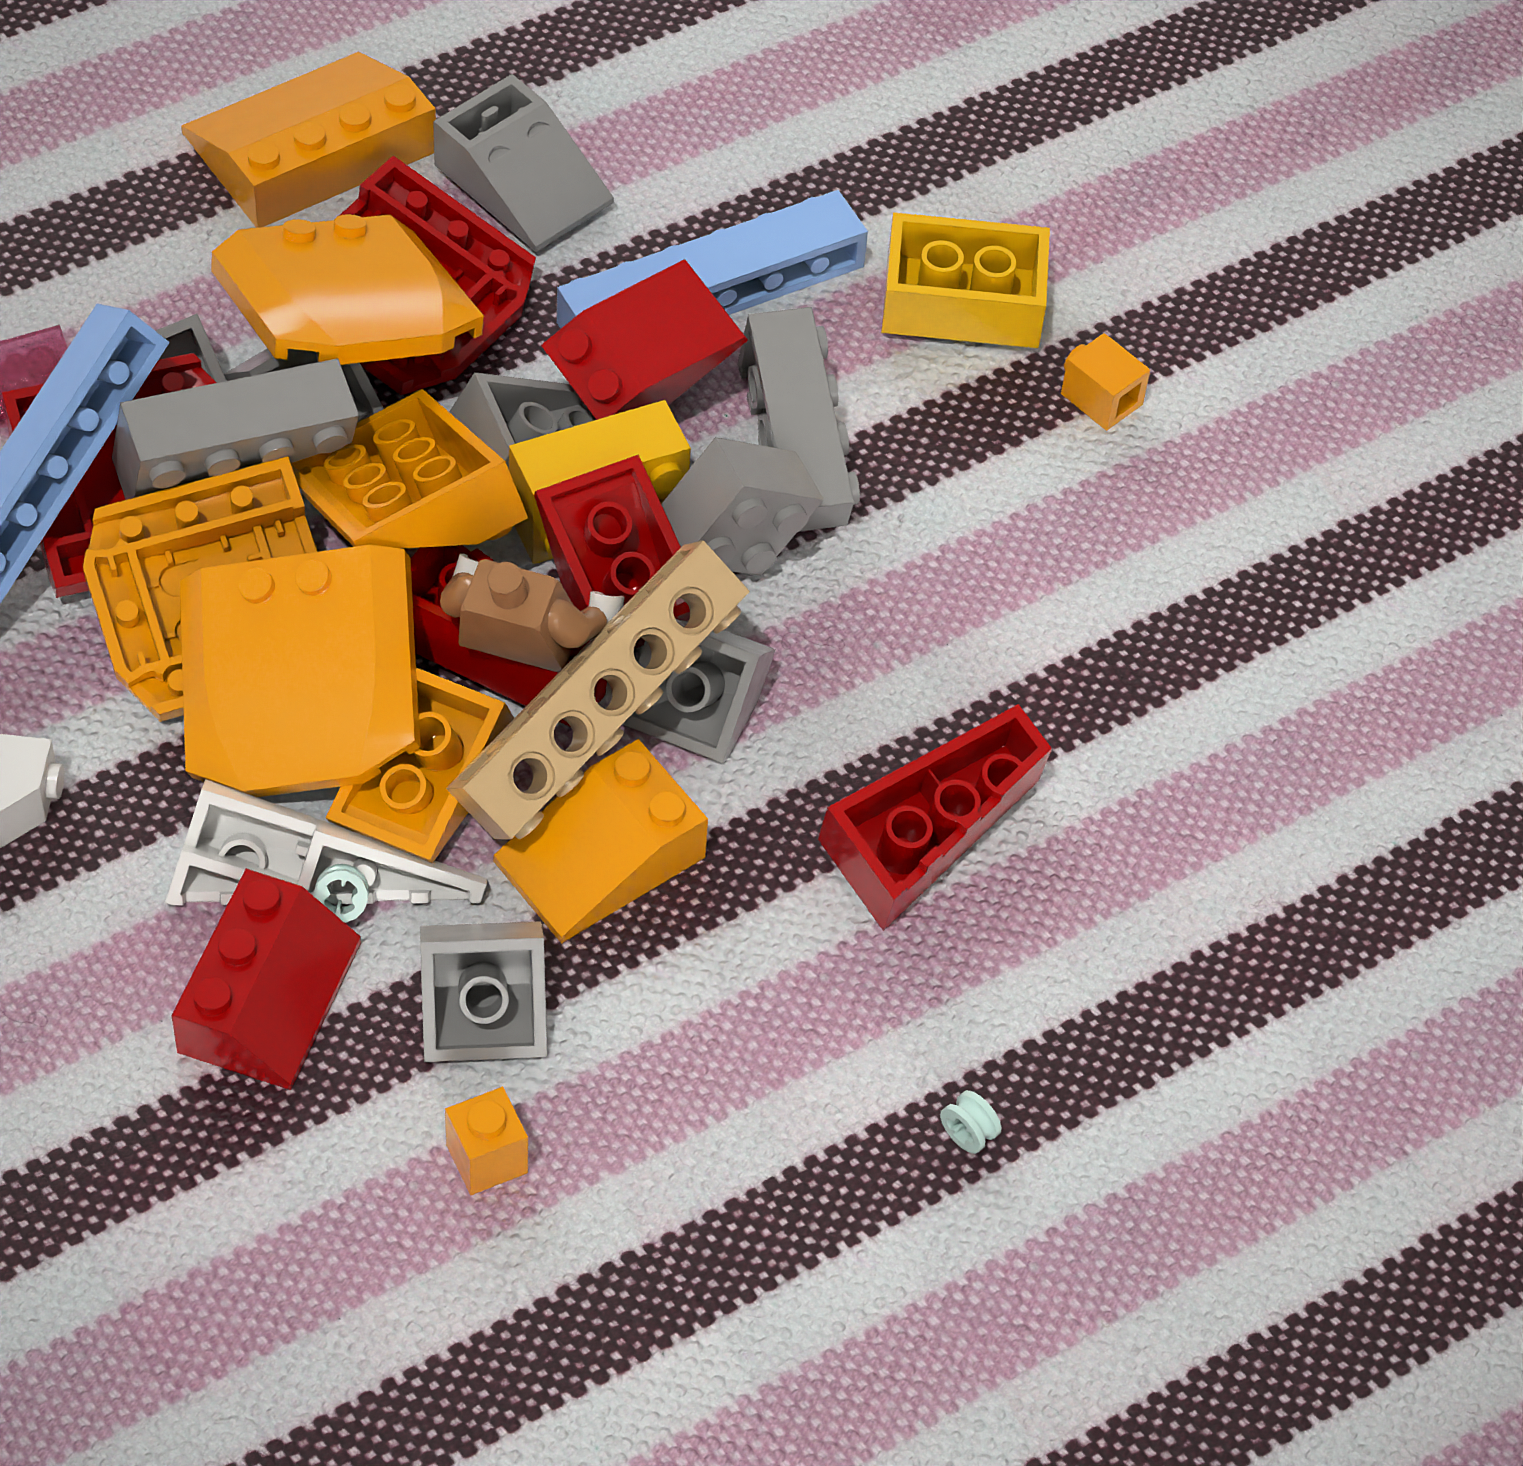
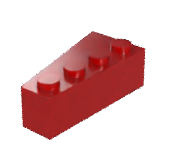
M463 545L420 547L410 558L415 653L527 706L559 672L460 646L458 642L460 617H451L441 608V593L453 576L459 554H466L469 559L478 562L484 559L494 560L478 548L471 552ZM587 643L578 648L572 649L568 663L579 653V651ZM603 678L597 681L594 688V697L598 704L606 694L607 681ZM561 719L559 721L560 723L571 727L565 720Z

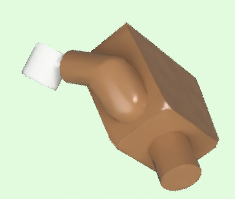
M459 554L453 576L441 593L440 603L441 608L447 615L454 618L460 617L458 641L460 646L560 672L567 665L572 649L578 648L596 637L624 606L625 597L603 595V592L591 591L589 606L580 611L572 604L561 582L554 577L521 569L511 562L499 563L487 559L478 562L469 559L466 554Z

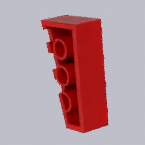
M1017 704L827 807L818 840L884 931L1039 781L1052 748L1021 706Z

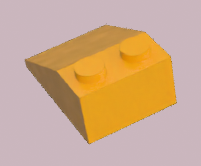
M416 668L420 748L410 755L405 751L380 767L381 773L366 783L340 786L325 818L329 822L433 863L468 814V811L446 788L514 719V716L503 701Z
M637 739L590 766L584 772L583 778L572 790L562 797L557 796L541 811L544 817L535 829L521 839H518L516 836L510 839L493 855V862L562 944L704 859L706 854L708 818L644 744Z

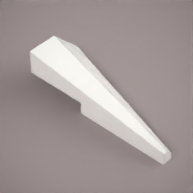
M205 779L165 903L184 905L186 902H220L221 905H227L246 868L300 885L314 896L318 877L326 868L335 864H348L358 868L365 875L369 887L367 904H373L375 901L429 903L431 900H468L470 903H481L487 879L438 861L430 863L351 830ZM341 880L330 882L332 888L330 896L327 898L330 903L337 904L338 900H341V904H353L351 897L356 887L351 882L346 881L345 886H341Z

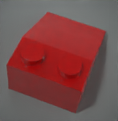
M683 259L583 310L541 346L596 420L662 400H665L669 406L745 344L748 339L690 264Z
M639 454L539 489L534 493L560 582L572 604L580 611L589 606L591 591L603 592V595L624 596L625 605L681 548ZM679 597L673 607L674 618L689 621V606ZM640 637L635 643L634 649L644 646L645 640Z

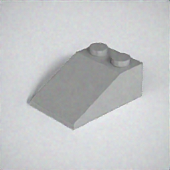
M475 372L449 411L503 458L508 469L509 445L596 420L570 384Z

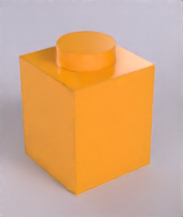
M1103 333L1088 345L1081 344L1077 346L1066 358L1061 394L1106 431L1143 405L1150 369L1107 334Z
M503 1086L445 1108L446 1146L470 1196L528 1173V1136Z

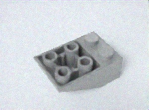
M513 74L433 121L434 165L535 252L614 203V197L547 102Z

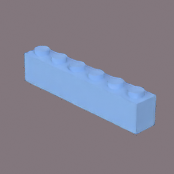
M839 190L818 197H811L801 203L772 213L762 214L755 219L726 229L716 230L709 235L680 245L670 246L663 251L634 261L623 262L614 268L585 278H577L568 284L557 287V324L561 329L583 310L683 259L690 264L730 315L863 268L868 231Z
M96 304L0 451V604L117 425L120 403L133 400L170 343L130 310Z

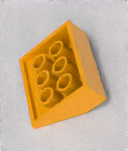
M356 52L181 125L182 134L250 221L258 228L265 227L359 186L393 155L408 165L433 154V121L436 120V108L409 76L361 52Z
M423 389L358 422L352 443L345 445L335 452L320 453L291 463L300 493L353 547L369 544L393 548L475 545L486 540H495L505 536L514 525L528 518L506 461Z

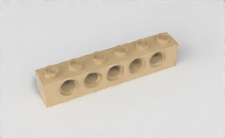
M704 540L683 545L618 611L601 632L579 651L446 789L493 839H512L514 836L521 839L525 837L542 821L544 814L540 809L555 794L558 797H562L580 782L584 776V772L580 768L594 753L598 756L603 755L621 739L624 731L620 726L634 712L640 715L658 701L663 694V690L659 687L673 671L676 674H680L689 668L702 653V649L698 645L712 631L715 634L720 633L739 616L741 609L737 605L750 591ZM679 597L688 604L690 609V619L685 627L677 623L673 614L674 604ZM640 637L649 644L651 649V659L645 668L640 666L634 657V646ZM600 678L606 680L612 689V700L606 709L600 707L594 697V688ZM561 719L568 722L573 732L572 742L566 750H562L554 739L555 726ZM521 760L531 767L533 773L532 784L525 792L517 788L513 779L514 769Z

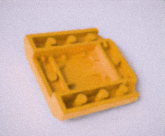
M345 214L337 216L331 221L310 222L293 219L279 226L238 229L212 251L211 272L276 359L287 360L288 349L316 352L318 362L338 358L340 365L432 355L454 348L455 336L466 331L473 338L482 335L484 315L414 231L391 215L360 217Z
M288 456L95 508L89 548L86 549L83 563L84 576L116 678L160 722L184 715L180 580L200 568L317 552L305 516V505Z
M369 544L200 568L180 580L185 771L193 779L202 782L207 779L255 797L363 784L381 773L380 767L405 751L410 755L420 748L411 563L405 549Z

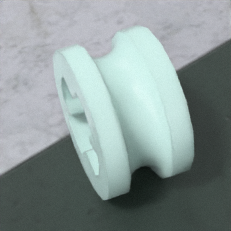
M335 864L326 868L319 875L315 885L314 897L343 922L347 923L356 919L364 911L368 902V882L365 875L358 868L348 864ZM341 880V886H345L346 881L351 882L356 887L351 897L353 904L341 907V900H338L337 905L330 903L327 900L332 888L330 882Z
M966 1090L957 1097V1105L949 1104L941 1110L940 1118L952 1140L967 1152L976 1154L985 1147V1139L992 1140L1001 1133L1002 1127L996 1112L989 1103L975 1092Z

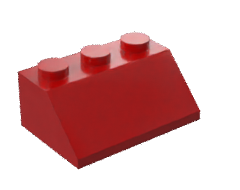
M246 868L171 1015L177 1053L291 1090L361 945V936L304 887Z

